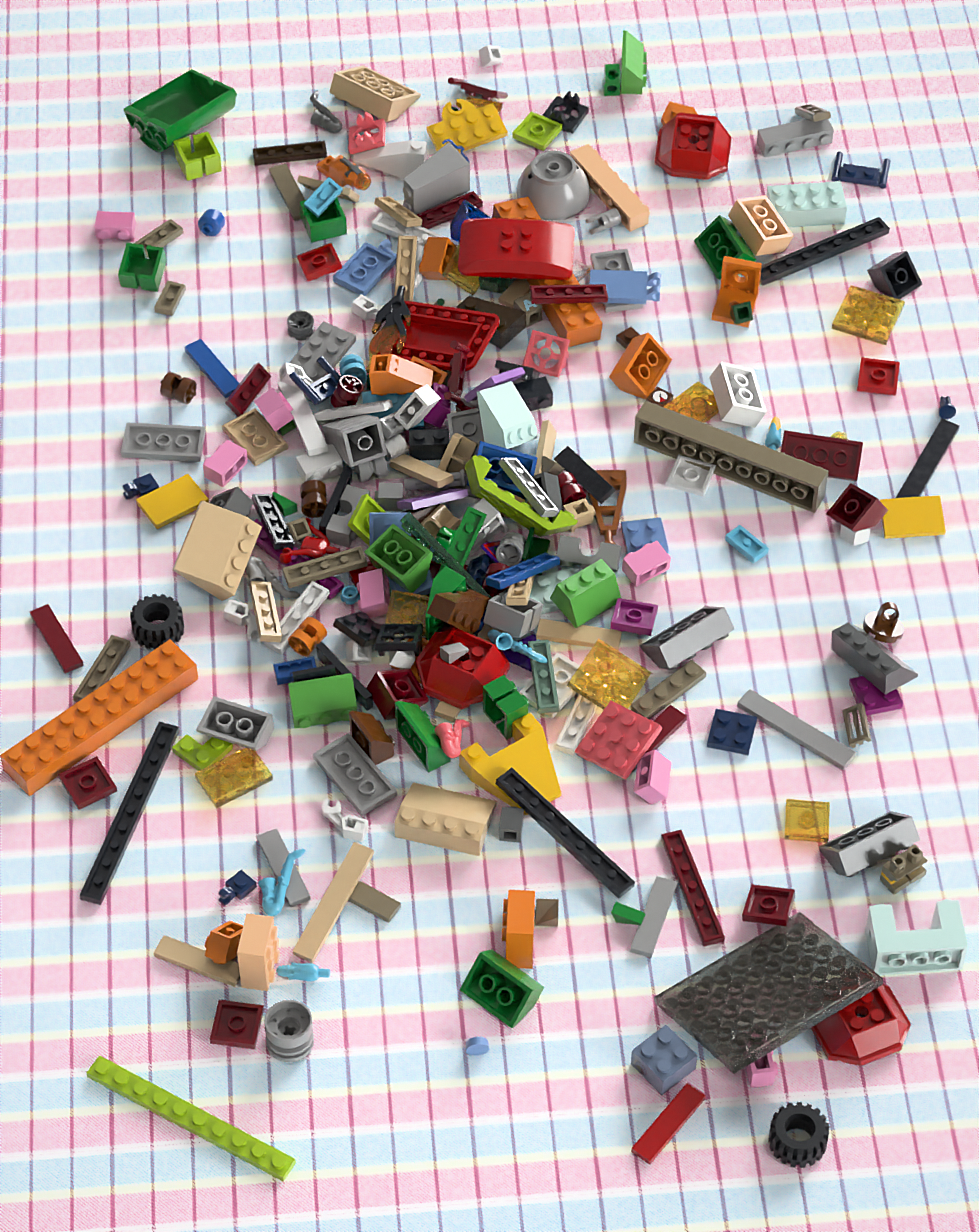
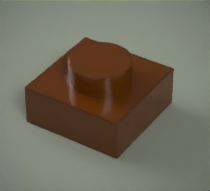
M629 327L616 335V341L626 349L632 338L640 334L634 328Z

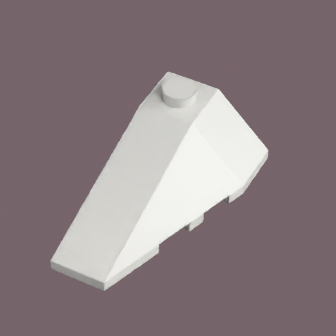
M406 140L386 143L383 147L354 154L352 163L370 170L377 169L383 171L384 175L389 176L391 174L397 176L398 180L403 181L405 177L428 159L427 142Z

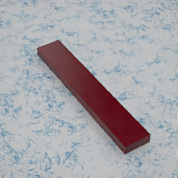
M682 829L661 834L662 844L703 947L724 942L725 936Z

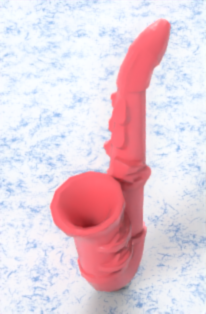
M456 719L453 729L452 725L446 722L435 727L434 731L440 739L441 748L449 758L459 757L462 728L470 726L468 721Z

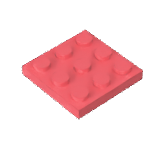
M610 701L575 749V753L626 780L663 728L660 724Z

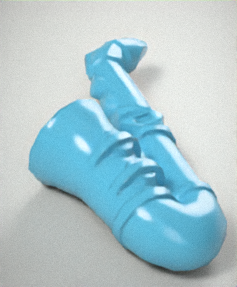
M494 629L489 630L487 633L491 643L495 644L500 650L510 648L513 652L517 651L537 662L547 663L548 661L543 655L532 651L531 647L527 648V645H523L521 641L513 640L512 636L508 633H501Z
M305 849L294 850L288 854L285 859L286 861L282 865L281 876H278L277 880L268 877L258 882L259 887L262 889V907L267 915L276 916L282 911L294 861L306 852Z

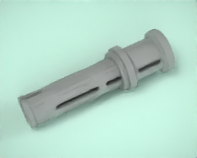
M461 469L460 472L450 473L455 479L454 482L443 486L445 489L453 486L466 487L464 469ZM404 478L405 491L435 488L416 478Z

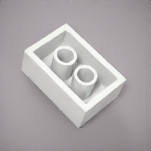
M720 362L709 379L721 420L756 428L767 411L754 369Z

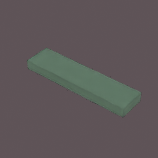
M549 640L528 641V648L531 647L532 651L543 655L548 660L547 663H541L530 658L538 714L559 712Z

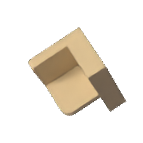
M458 433L452 435L438 469L448 473L460 472L461 469H464L465 472V464L471 459L477 442Z
M440 504L412 532L424 546L434 549L433 541L436 539L440 528L445 526L454 530L461 520L453 516L444 504Z

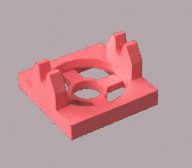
M365 112V118L358 114L356 119L357 125L349 127L348 150L350 155L385 146L386 123L384 118L374 121L372 115ZM376 128L379 130L377 133L371 132V130Z
M532 330L522 366L535 368L540 373L560 378L562 368H565L567 364L566 359L569 357V351L567 350L570 340ZM546 339L545 346L537 348V343ZM552 341L559 346L560 354L553 353L551 349ZM544 348H548L551 352L548 359H542L540 356V352ZM535 354H537L540 359L539 366H537L533 361ZM551 359L559 360L553 367L545 368L547 361Z

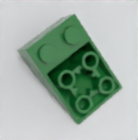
M445 566L433 579L427 611L435 594L456 593L457 591L466 592V578ZM426 611L425 633L426 640L429 641L435 632H441L446 623L427 614Z

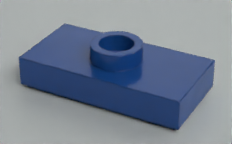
M314 656L273 664L277 685L291 683L290 672L317 667Z

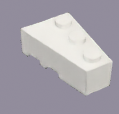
M484 498L472 506V508L487 514L469 556L478 551V546L485 541L492 542L494 535L501 531L503 533L508 531L499 511Z

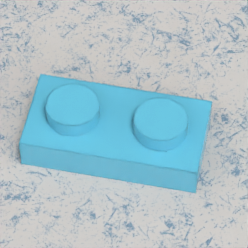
M328 177L304 202V206L316 217H319L339 196L343 188Z
M738 525L725 535V541L753 564L768 554L769 548L741 525Z

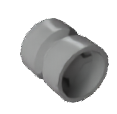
M516 532L504 535L496 550V558L499 563L506 564L509 567L519 564L526 544L524 536Z

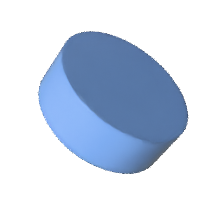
M473 1037L466 1041V1052L469 1055L478 1056L489 1051V1042L484 1037Z

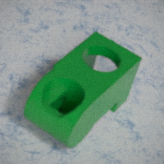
M619 63L604 64V76L602 79L603 96H620ZM616 86V89L609 91L607 87Z

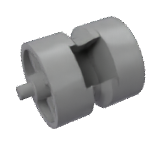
M385 456L354 466L352 473H356L359 482L369 481L372 475L375 478L388 476L387 465L391 463L390 460L386 461Z

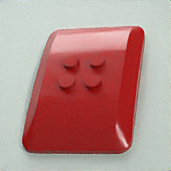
M467 219L461 225L458 272L464 276L568 280L573 274L575 228L568 223L537 219Z
M404 301L411 316V319H402L406 328L407 338L401 339L396 327L384 331L382 328L371 347L372 355L393 354L408 361H411L412 357L415 356L440 370L452 371L450 369L451 358H453L454 353H459V351L450 346V343L455 340L470 348L466 364V371H469L478 363L499 326L500 320L496 314Z

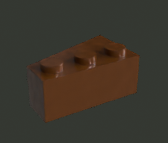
M468 589L467 592L435 594L427 614L452 627L474 635L480 627V620L491 598L471 589Z

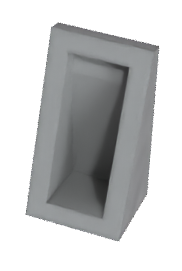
M460 642L441 646L440 658L451 664L466 654L469 649Z

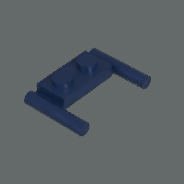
M838 151L836 153L831 177L833 182L840 180L842 182L879 186L881 189L886 188L891 163L889 158L884 159L882 171L880 172L879 168L843 163L842 167L843 152Z
M320 356L316 361L328 375L309 386L295 371L289 375L290 379L314 405L330 398L341 378L323 356Z

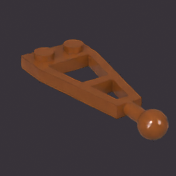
M595 470L615 490H620L616 506H599L598 501L587 492L590 504L595 509L594 517L599 534L604 535L605 543L616 544L613 541L612 535H617L627 491L626 470ZM602 516H614L612 525H604Z

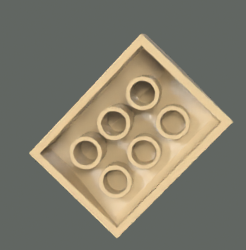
M364 65L334 72L329 93L335 95L336 99L349 102L350 106L361 108L364 112L379 117L378 119L384 118L385 122L397 119L421 96V93Z
M200 501L172 570L221 601L234 596L262 526L244 515L205 501Z
M413 782L400 805L395 820V837L480 856L497 801Z

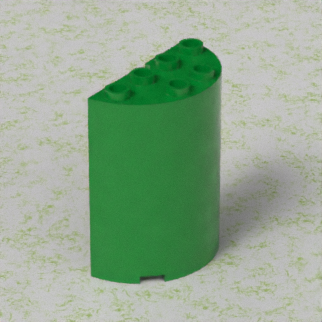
M190 69L125 107L123 110L132 129L136 128L141 134L140 140L150 149L162 152L173 146V141L188 137L233 110L237 92L233 87L217 80L214 81L211 77Z

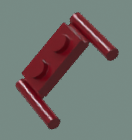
M448 78L449 84L460 86V89L466 90L465 94L475 96L477 93L482 95L481 99L492 101V98H508L507 92L491 90L465 82L464 79Z
M453 340L450 346L459 351V353H454L453 358H451L450 369L452 372L451 377L448 379L449 392L444 393V398L462 405L461 395L464 387L467 354L470 352V348Z

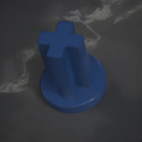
M941 396L938 409L939 416L943 419H951L956 415V407L951 403L949 396Z

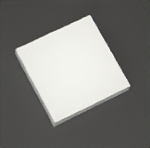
M678 455L666 481V486L704 497L716 465ZM685 460L705 465L711 468L709 471H707L705 469L685 462Z

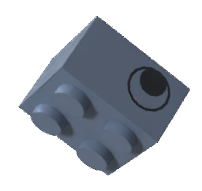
M666 1024L632 1050L631 1065L663 1095L696 1069L698 1055Z

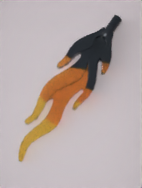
M402 285L398 287L396 296H393L376 314L375 323L371 329L372 334L376 335L369 344V365L366 368V373L370 371L372 355H377L379 352L381 355L392 354L393 346L398 339L396 347L397 353H400L406 342V328L402 319L406 322L407 326H410L411 316L404 302L406 288Z

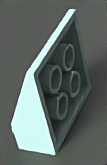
M512 381L477 391L484 442L509 449L537 438V427L534 417Z

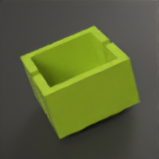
M208 131L193 135L194 152L191 151L189 137L173 141L175 158L187 181L203 177L204 173L210 175L222 171L220 153Z

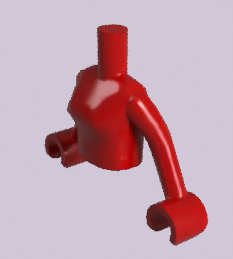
M305 518L311 533L318 538L306 536L300 550L284 548L280 554V562L288 564L291 562L292 556L307 555L316 559L323 557L325 554L340 552V548L330 546L329 539L311 525L309 518Z

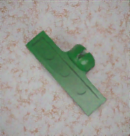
M468 506L457 530H452L445 526L440 528L436 539L433 541L434 549L444 554V560L437 575L445 566L459 574L461 573L487 514Z

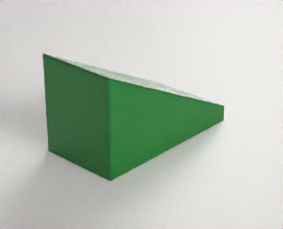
M272 492L274 501L284 517L298 512L297 503L276 492Z
M615 902L611 911L616 923L641 925L646 915L642 911L619 902Z

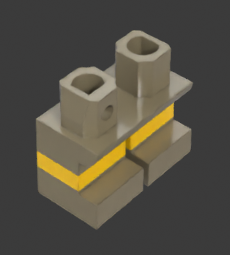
M914 844L900 855H896L890 861L883 864L879 880L894 895L909 886V883L912 884L926 875L927 870L922 865L927 863L928 860L923 856L922 850Z

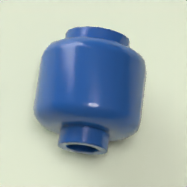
M216 209L206 210L198 220L200 231L210 237L218 235L225 225L224 215Z

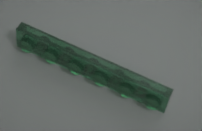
M410 512L400 520L403 523V529L409 534L412 533L417 538L416 541L433 553L432 559L436 563H441L444 567L447 566L466 578L467 590L471 589L492 598Z

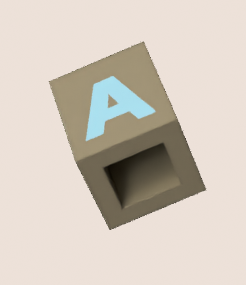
M530 293L514 300V309L526 312V328L542 321L543 307L540 304H531Z

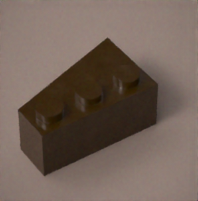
M470 295L457 305V308L492 313L499 317V326L489 341L499 349H502L526 328V312Z

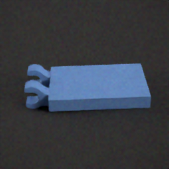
M590 270V284H606L608 303L646 304V300L660 301V272L647 275L648 271Z

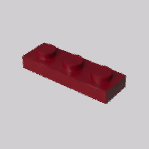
M259 362L254 364L225 404L237 417L243 415L271 378V375Z

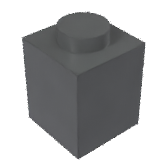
M502 807L499 841L521 843L524 809Z

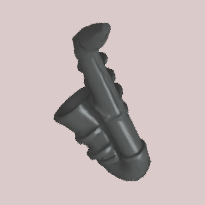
M315 91L309 98L317 109L311 117L310 124L319 125L328 132H340L343 126L341 121L317 99L319 91Z

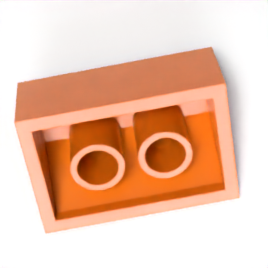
M647 332L632 338L609 378L621 391L646 400L654 391L672 359L651 334Z

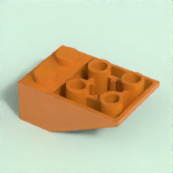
M393 354L372 355L369 371L371 394L383 396L397 393L403 395L414 392L426 384L431 387L433 370Z

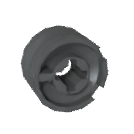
M300 310L288 316V334L291 338L295 337L296 340L302 341L306 340L307 337H311L315 329L314 318L309 312Z

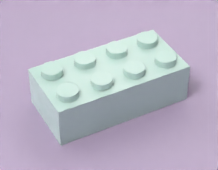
M841 181L767 186L766 196L787 227L845 223L847 204Z

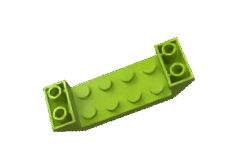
M474 455L465 464L471 493L480 499L484 498L495 509L526 529L530 530V527H534L535 535L543 537L566 532L577 524L578 520L574 519L575 516L566 510H560L558 515L552 517L549 521L548 517H541L531 510L532 507L525 502L520 503L514 499L515 496L508 491L503 492L497 488L498 485L491 480L486 481L484 478L492 465L488 463V459L484 456Z

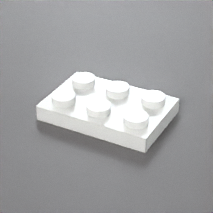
M557 652L552 657L560 711L583 687L584 683L588 682L591 678V673ZM532 678L519 693L528 699L530 705L537 708ZM558 712L545 714L551 718H554Z

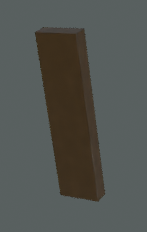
M325 141L252 148L255 166L327 157Z

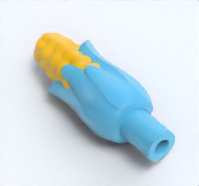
M775 416L770 422L769 432L766 434L765 446L773 450H777L781 445L782 430L780 419Z

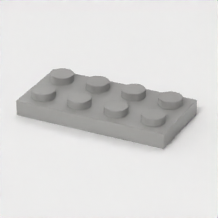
M628 249L590 253L593 270L634 271ZM603 303L605 313L643 308V304Z
M323 321L289 363L302 367L305 374L315 382L328 375L316 360L323 356L335 368L356 342V335Z
M126 422L121 457L201 462L206 429L202 426Z
M349 733L313 753V759L361 817L397 796L395 787Z

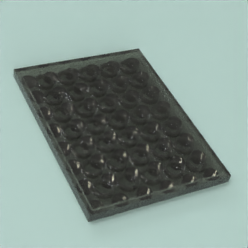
M798 912L789 918L787 926H774L654 996V1001L659 1008L735 1074L883 985V980L880 975L805 915Z

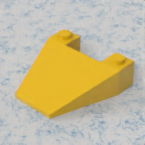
M531 713L513 722L512 737L516 742L495 754L488 756L477 742L460 752L459 767L471 782L511 807L521 808L495 784L496 779L510 768L518 772L549 802L562 796L543 727Z

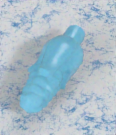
M291 962V965L278 966L276 969V973L279 976L288 977V980L310 982L318 980L319 977L330 978V969L319 968L318 965L312 963L300 964Z

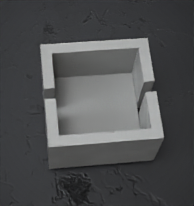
M507 588L488 601L483 622L490 625L493 629L502 630L510 634L514 638H521L528 631L538 626L544 604L529 598L527 605L506 606Z

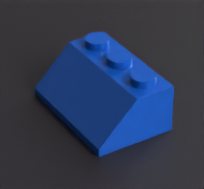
M480 441L475 455L484 456L488 459V463L492 465L484 479L495 482L498 488L525 500L526 497L498 463L501 458H517L528 473L534 476L538 457Z

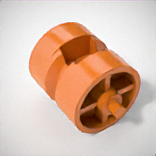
M307 617L299 625V629H296L289 636L288 643L296 653L307 657L314 651L316 645L327 636V630L317 619Z

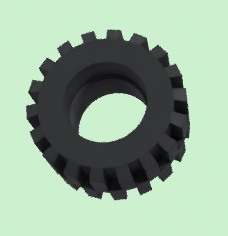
M152 594V597L145 596L144 600H138L137 605L132 607V612H130L132 634L140 646L145 645L146 649L153 648L155 650L169 639L174 643L181 640V636L184 634V620L182 608L177 600L174 601L170 596L167 598L164 594L160 596ZM157 620H162V621H164V622L159 623V624H151V622L157 621Z
M791 1102L787 1104V1108L782 1106L779 1108L778 1113H774L770 1124L768 1143H770L769 1148L771 1151H774L776 1159L781 1158V1163L784 1165L790 1163V1167L793 1168L796 1165H800V1168H806V1164L812 1166L815 1164V1160L819 1161L827 1148L829 1123H826L827 1118L824 1114L820 1115L821 1110L817 1107L812 1109V1105L808 1103L804 1106L802 1102H797V1105H793ZM792 1129H800L807 1132L811 1138L805 1141H797L792 1139L786 1132Z

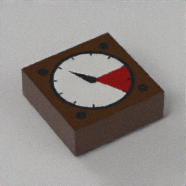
M657 386L647 397L646 401L666 408L673 400L674 395Z

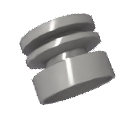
M283 1000L275 1003L268 1009L264 1018L266 1047L269 1053L275 1059L283 1062H296L309 1055L314 1047L313 1017L310 1009L303 1003L295 1000Z

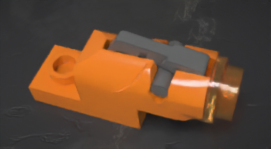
M329 155L317 164V170L326 177H330L339 186L344 187L348 184L364 191L371 184L369 174L359 165L350 162L342 155L336 158Z

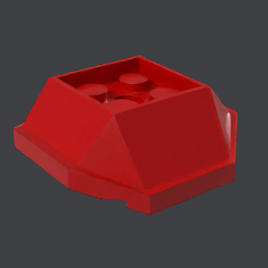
M679 112L659 129L654 164L661 167L670 176L704 180L711 179L720 173L728 171L732 137L716 116Z
M455 627L444 632H435L415 663L425 694L461 710L470 707V704L482 702L483 686L503 675L506 676L510 670V663L505 654L495 644ZM460 642L469 649L466 654L451 664L440 658L441 646Z
M861 972L819 987L807 1022L828 1060L837 1062L839 1060L857 1066L865 1065L901 1051L911 1026L891 988Z

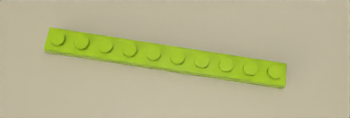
M100 1055L86 1072L89 1079L283 1182L296 1164L295 1158Z

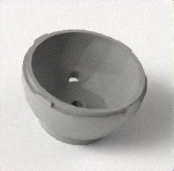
M546 151L537 155L523 170L518 180L516 195L517 199L529 197L541 219L554 221L570 218L583 211L588 205L590 190L585 173L570 155L561 151Z

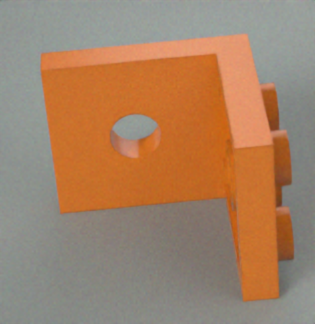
M724 256L720 290L711 320L749 328L751 321L734 324L730 315L731 305L750 301L752 313L754 312L759 295L762 263Z

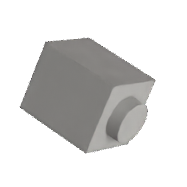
M379 482V490L375 491L374 501L384 511H403V509L397 507L396 502L403 500V483Z

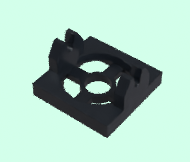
M568 91L564 98L556 96L542 116L562 124L563 131L573 134L589 112V107L580 104V98L577 93L572 97L571 91ZM559 106L567 107L566 110H555ZM572 110L578 112V117L572 116Z
M382 624L375 642V651H378L379 656H385L386 651H414L415 656H419L422 652L423 624ZM386 639H392L393 642H386ZM405 639H413L410 642H401Z

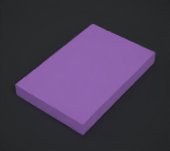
M522 367L491 376L465 394L464 398L467 403L477 400V391L507 381L514 382L524 375L525 371Z
M451 488L396 502L399 509L415 510L465 498L468 496L467 489Z

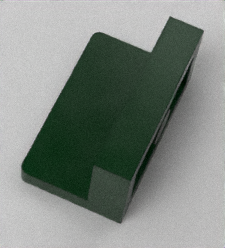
M530 527L522 555V562L549 551L550 540L534 537V527Z

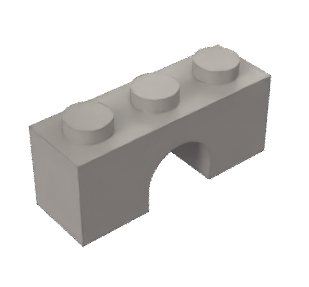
M347 484L340 498L341 512L348 515H332L326 527V537L330 543L350 548L352 541H356L358 535L347 524L361 496L364 494L370 496V490Z
M560 535L556 556L560 558L561 566L572 567V565H579L580 569L583 570L603 559L612 571L618 572L622 552L621 545L600 542L599 551L595 555L585 556L581 553V538Z

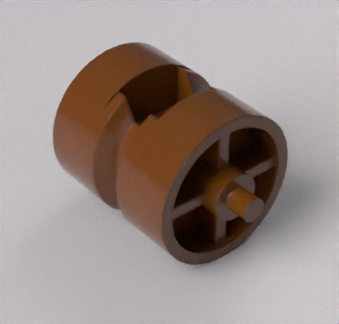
M171 371L160 382V394L170 399L175 398L176 401L184 404H189L197 394V383L195 380L187 377L182 378L181 375Z
M308 480L300 486L301 511L306 517L319 518L323 516L328 505L326 485L320 480Z

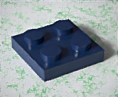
M715 709L707 747L749 756L757 717Z

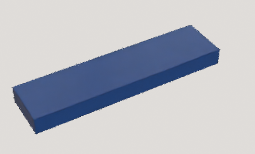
M200 338L184 346L185 352L224 398L230 397L240 383Z
M543 553L486 578V585L501 590L560 565V558Z

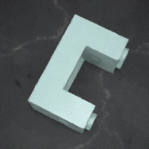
M944 899L936 901L931 923L932 929L912 931L896 930L892 904L869 906L865 935L873 976L963 970L968 942L959 900Z

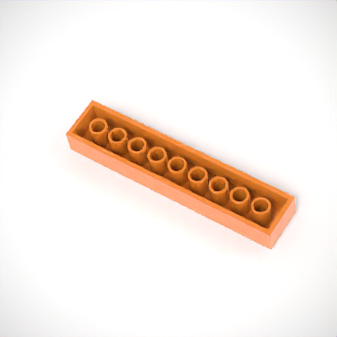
M529 197L493 205L492 218L542 220ZM574 274L568 280L527 279L530 286L580 285ZM591 303L540 304L558 337L570 340L569 347L600 340L603 323Z
M169 639L2 753L0 757L3 770L28 796H31L57 778L58 774L70 769L198 680L197 664Z

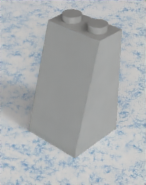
M450 142L447 143L403 179V206L417 215L469 192L470 163Z
M362 414L345 417L322 425L326 444H333L340 457L350 467L387 455L382 427L378 417Z

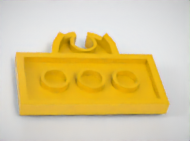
M456 99L455 103L460 108L459 111L452 110L449 101L443 108L442 121L429 125L426 128L436 151L444 146L442 142L446 139L452 140L458 147L462 146L464 152L508 136V131L493 103L476 109L471 102L463 99Z

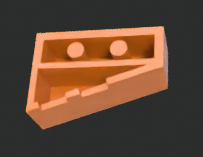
M508 890V899L503 900V912L507 913H503L502 941H506V960L517 968L533 969L535 891Z

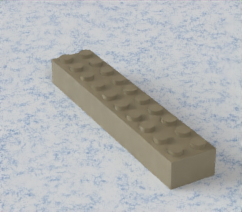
M648 401L643 403L635 416L633 443L674 459L681 455L716 465L713 473L715 475L816 513L825 497L828 470ZM685 460V462L705 469L707 471H709L711 468L705 465Z

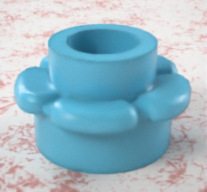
M348 585L342 589L340 599L342 602L352 605L360 600V594L355 586Z

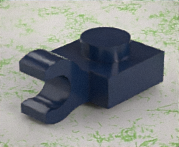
M151 473L133 479V484L126 483L122 485L125 491L123 496L126 500L136 495L142 497L159 488Z
M486 554L476 557L469 562L466 574L468 577L467 584L475 583V591L481 590L483 584L482 576L487 572L490 558Z
M240 870L225 882V887L218 892L221 896L218 900L224 906L235 897L242 900L257 887V882L243 870Z

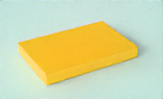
M189 474L136 499L137 505L156 529L197 510L200 501L209 503L208 497Z
M940 495L880 499V502L888 510L882 518L885 539L945 535L946 529Z

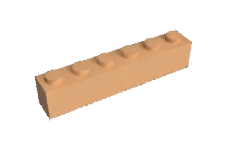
M586 144L570 151V156L585 173L589 187L609 210L616 208L619 211L621 223L629 232L648 224L650 211L647 205H644L639 200L637 194H634L629 189L627 183L619 178L617 172L609 167L607 161L599 156L596 149H593L590 144Z

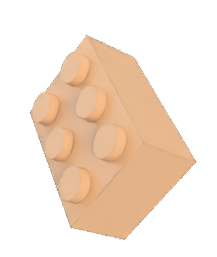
M766 195L737 199L728 214L755 256L785 252L794 237Z
M246 913L237 950L241 988L268 991L270 983H274L276 970L273 968L274 964H278L280 959V950H278L279 938H277L278 927L274 926V917Z

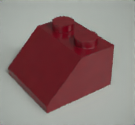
M850 483L826 515L851 531L856 532L875 527L888 510L878 498Z
M410 668L376 671L366 687L372 694V699L384 720L395 719V702L397 701L418 704L419 707L429 701Z

